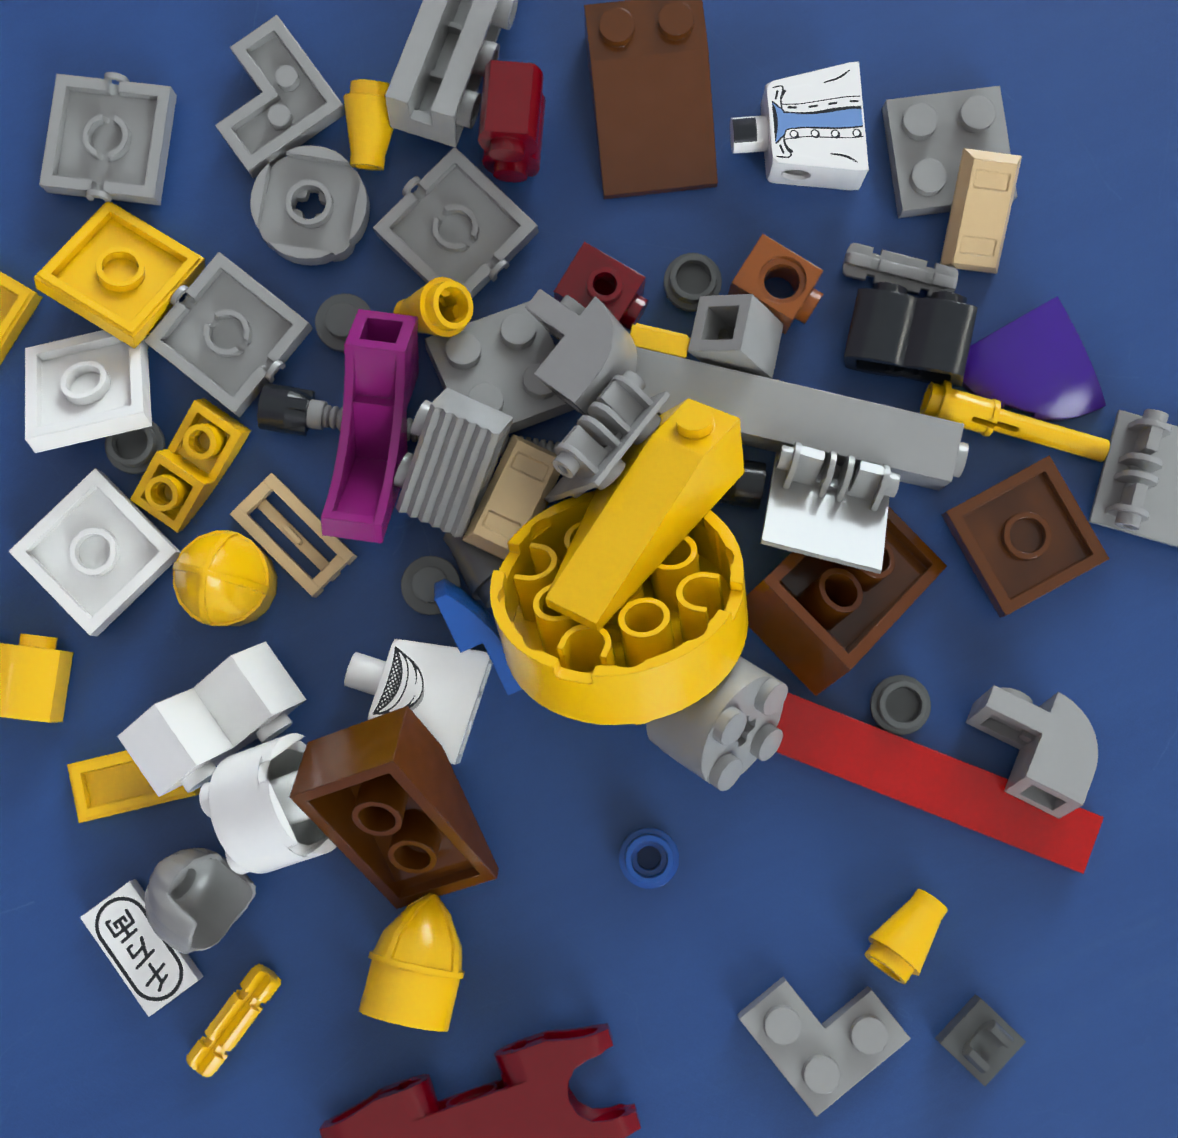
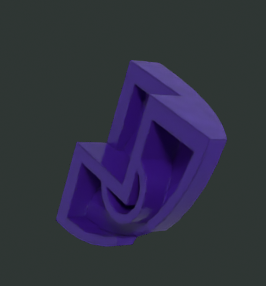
M1058 296L970 346L962 387L971 394L1000 400L1001 409L1006 405L1021 411L1034 413L1030 416L1032 418L1054 422L1085 416L1106 406L1089 356Z

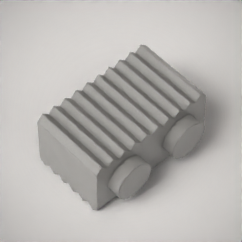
M446 388L433 402L425 400L418 409L411 427V434L419 437L414 454L410 452L405 454L394 477V485L402 489L396 505L398 512L407 513L410 518H418L420 522L429 523L431 527L440 528L442 532H451L454 537H462L467 531L491 481L498 458L502 452V447L513 422V417L449 388Z

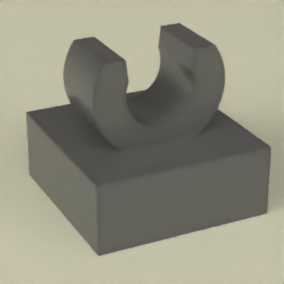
M976 994L935 1037L984 1086L994 1078L1026 1043L1010 1025Z

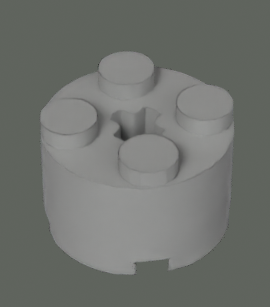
M740 656L731 672L708 695L683 710L646 723L648 738L664 753L720 791H726L735 784L739 776L757 758L761 761H766L779 748L783 732L777 728L787 697L788 687L782 681Z

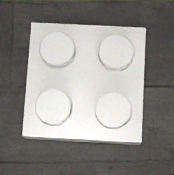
M104 330L25 348V440L35 453L152 426L148 344L144 342L147 336L135 349Z
M96 468L9 550L10 554L90 636L96 637L177 560L181 553L102 471Z

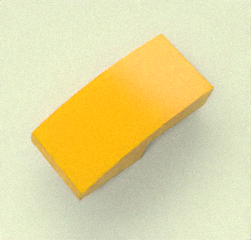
M205 398L194 400L168 448L156 451L130 500L175 532L183 531L218 485L252 430Z

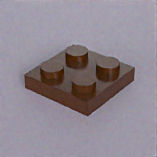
M1050 455L941 514L999 617L1011 614L1110 559Z

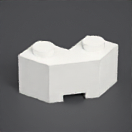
M263 642L230 655L192 689L155 703L117 737L158 797L182 785L187 793H190L210 781L216 765L226 757L233 755L257 738L262 744L266 743L290 727L293 722L288 717V714L301 705L306 698L267 642Z

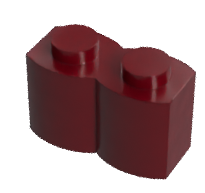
M490 60L484 69L478 143L484 149L482 160L484 167L496 179L501 181L523 182L528 177L535 176L540 170L546 100L542 93L544 76L541 69L534 63Z

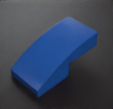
M443 579L434 583V600L460 653L483 643L507 695L509 696L522 690L507 665L496 621L493 616L474 598L450 581Z

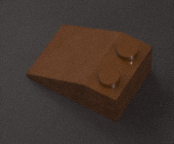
M625 0L584 5L585 42L604 199L717 187L718 177L709 50L703 1Z
M889 507L883 566L880 574L791 552L746 595L748 627L817 696L848 673L940 575L947 565Z
M408 706L307 742L289 797L396 909L408 906L429 893L442 896L497 879L499 868L442 745Z

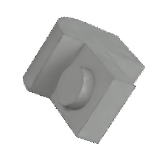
M539 289L525 308L551 335L560 340L534 374L562 401L580 414L590 416L588 407L593 402H597V397L615 375L623 376L626 371L636 373L638 357L633 338L597 297H594L585 308L568 295H565L561 302Z
M993 685L973 703L966 723L1020 750L1004 792L1058 819L1084 804L1098 763V744L1089 719L1071 699L1057 692L1038 707L1033 704L1032 699L1019 690L999 688Z

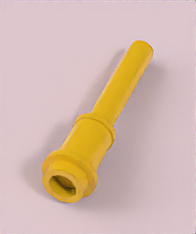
M944 380L941 385L931 382L924 393L920 407V414L963 423L964 429L981 433L982 436L989 437L995 431L1098 462H1103L1106 459L1110 449V441L1108 439L1001 409L1000 400L988 399L952 388V383L948 380Z

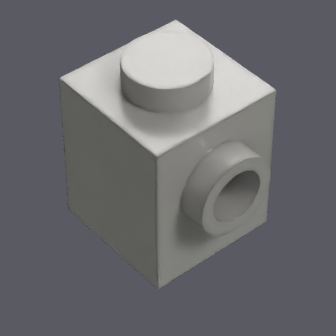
M753 294L700 296L688 352L703 363L773 379L784 324Z

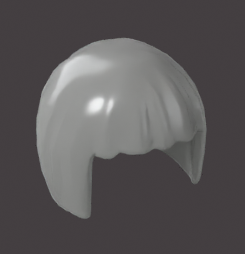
M205 848L182 849L161 860L149 878V884L145 892L147 920L155 934L173 949L183 954L203 951L220 942L227 934L232 924L244 913L255 897L256 886L246 874L235 873L229 867L226 858L217 852Z

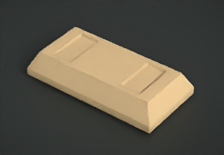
M963 148L940 264L961 270L997 274L1022 156Z
M513 434L462 541L504 560L509 553L508 541L524 524L541 513L547 503L545 498L554 488L560 476V473L552 464L557 457L556 454Z

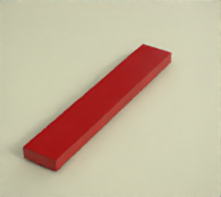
M787 693L777 728L783 732V738L776 753L1084 874L1104 819L1103 816L1079 807L1058 819L1004 792L1008 779L794 694Z

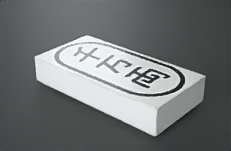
M136 879L123 885L80 917L148 1017L204 977L188 954H183L173 949L155 934L146 916L145 891Z

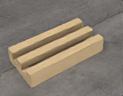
M270 473L230 513L314 598H317L324 591L323 588L330 581L333 582L341 574L340 571L347 564L350 565L357 558L338 537L322 535L321 520L273 473ZM273 491L337 554L330 562L266 499ZM256 508L320 570L314 578L250 516Z

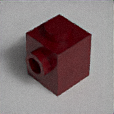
M586 242L582 244L554 290V299L561 302L565 295H568L585 308L594 297H597L623 327L630 331L632 324L636 325L639 322L649 300L642 297L644 294L645 276Z

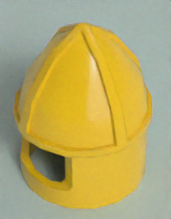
M215 530L196 537L181 551L176 562L174 561L172 568L173 587L178 603L192 618L210 626H242L256 621L269 609L277 591L278 577L272 560L252 540L230 530Z
M429 893L409 904L383 930L374 950L369 952L368 958L372 960L359 1012L374 1019L428 1031L448 1032L460 979H463L465 971L462 970V945L450 912L438 895Z

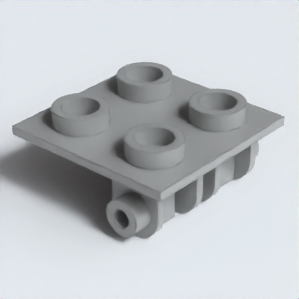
M626 371L623 376L615 375L597 397V402H593L588 407L590 416L582 415L577 421V425L571 429L555 448L557 457L552 464L563 476L546 496L545 500L550 503L568 496L576 499L587 490L596 487L599 490H603L608 487L624 470L626 463L621 458L633 443L635 445L642 443L658 427L661 418L656 413L671 395L665 391L649 398L642 391L646 385L638 374L633 371Z
M1146 409L1143 416L1118 410L1110 438V449L1103 464L1088 522L1178 548V426L1167 423L1169 414L1160 410Z
M795 442L793 447L781 445L780 451L777 450L775 454L760 544L880 574L883 566L890 497L894 498L898 491L900 474L890 472V465L883 464L881 466L865 461H860L857 470H854L855 457L851 455L846 457L843 466L836 465L837 452L830 451L824 462L825 451L802 446V443Z

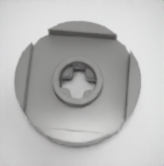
M312 145L299 146L286 151V157L278 160L272 167L268 163L258 174L250 199L252 217L266 244L282 258L301 265H322L331 261L340 262L347 259L353 253L355 245L364 235L370 217L369 196L358 172L336 151ZM310 193L319 194L320 203L325 205L323 212L316 214L312 219H305L303 212L296 209L297 203L307 202Z

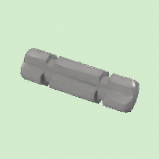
M851 243L846 251L842 273L849 278L865 281L866 276L874 278L873 284L877 282L894 283L905 287L909 293L917 295L921 289L927 291L926 297L931 298L933 292L937 291L954 293L957 286L958 270L955 267L935 263L934 268L927 267V260L883 249L879 255L873 253L874 247L859 243Z

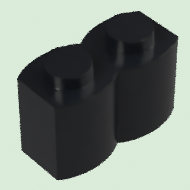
M889 282L874 283L872 289L858 288L844 353L846 368L875 375L904 377L929 384L933 382L941 385L944 380H948L952 383V387H962L978 307L966 304V297L947 291L933 292L931 298H917L907 295L908 290L905 287Z

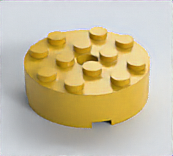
M595 491L584 493L576 499L571 497L547 508L524 524L507 543L509 553L502 562L499 571L493 570L490 583L491 607L507 665L516 682L533 700L554 713L581 722L600 725L646 724L652 720L683 710L708 695L725 679L738 661L744 648L748 631L743 559L740 547L728 526L710 510L602 629L596 632L548 608L545 600Z

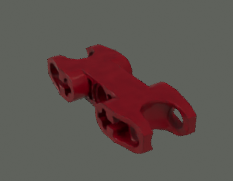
M604 1023L565 1030H546L510 1043L494 1053L502 1079L441 1100H437L429 1074L418 1075L382 1087L353 1107L324 1121L319 1130L322 1138H626L641 1129V1123L635 1104H618L605 1108H591L579 1102L570 1089L569 1080L574 1069L614 1046L609 1025Z

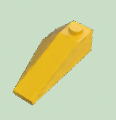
M689 398L659 415L661 422L655 431L638 445L633 443L621 459L626 463V466L621 474L605 489H596L545 598L547 607L599 632L745 473L740 418Z

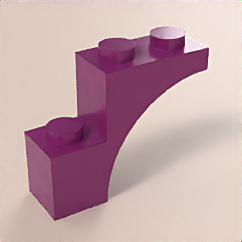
M358 309L344 343L345 378L342 421L333 476L321 515V529L323 536L383 543L400 488L393 483L394 477L403 457L408 452L407 407L419 375L418 317Z

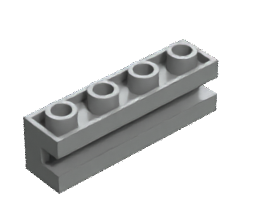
M423 0L385 95L390 127L456 148L463 128L472 129L476 122L481 104V94L477 93L484 77L485 66L490 60H498L500 44L496 43L501 28L510 30L518 7V0Z

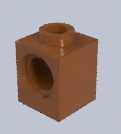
M762 234L731 282L728 295L753 294L784 324L782 333L786 334L795 319L805 324L821 300L823 293L815 289L824 270L765 234ZM774 277L783 278L791 284L794 295L784 299L776 298L769 294L764 282Z

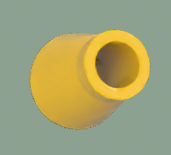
M366 79L352 80L350 82V92L343 96L351 167L372 171L384 170L385 156L394 130L389 124L385 99L389 83Z
M437 277L408 298L400 300L395 305L393 313L417 316L418 333L452 337L459 334L471 320L473 300L467 288L461 283L447 277Z
M917 889L910 900L868 937L871 945L865 952V957L892 979L901 984H906L912 974L920 975L941 920L948 912L947 907L928 892Z

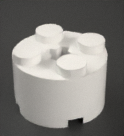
M298 733L287 734L226 757L217 765L211 781L203 784L200 789L199 801L201 808L211 818L217 838L225 850L227 863L237 874L248 872L257 874L268 873L329 853L337 847L289 797L306 748V744L300 741V739L305 737L304 735Z

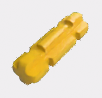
M257 964L250 969L240 983L242 989H237L236 992H233L204 1031L207 1037L202 1036L200 1040L198 1039L187 1054L186 1062L193 1070L208 1078L217 1072L228 1057L226 1051H231L263 1010L261 1003L266 1004L280 987L281 979L274 971L262 964Z

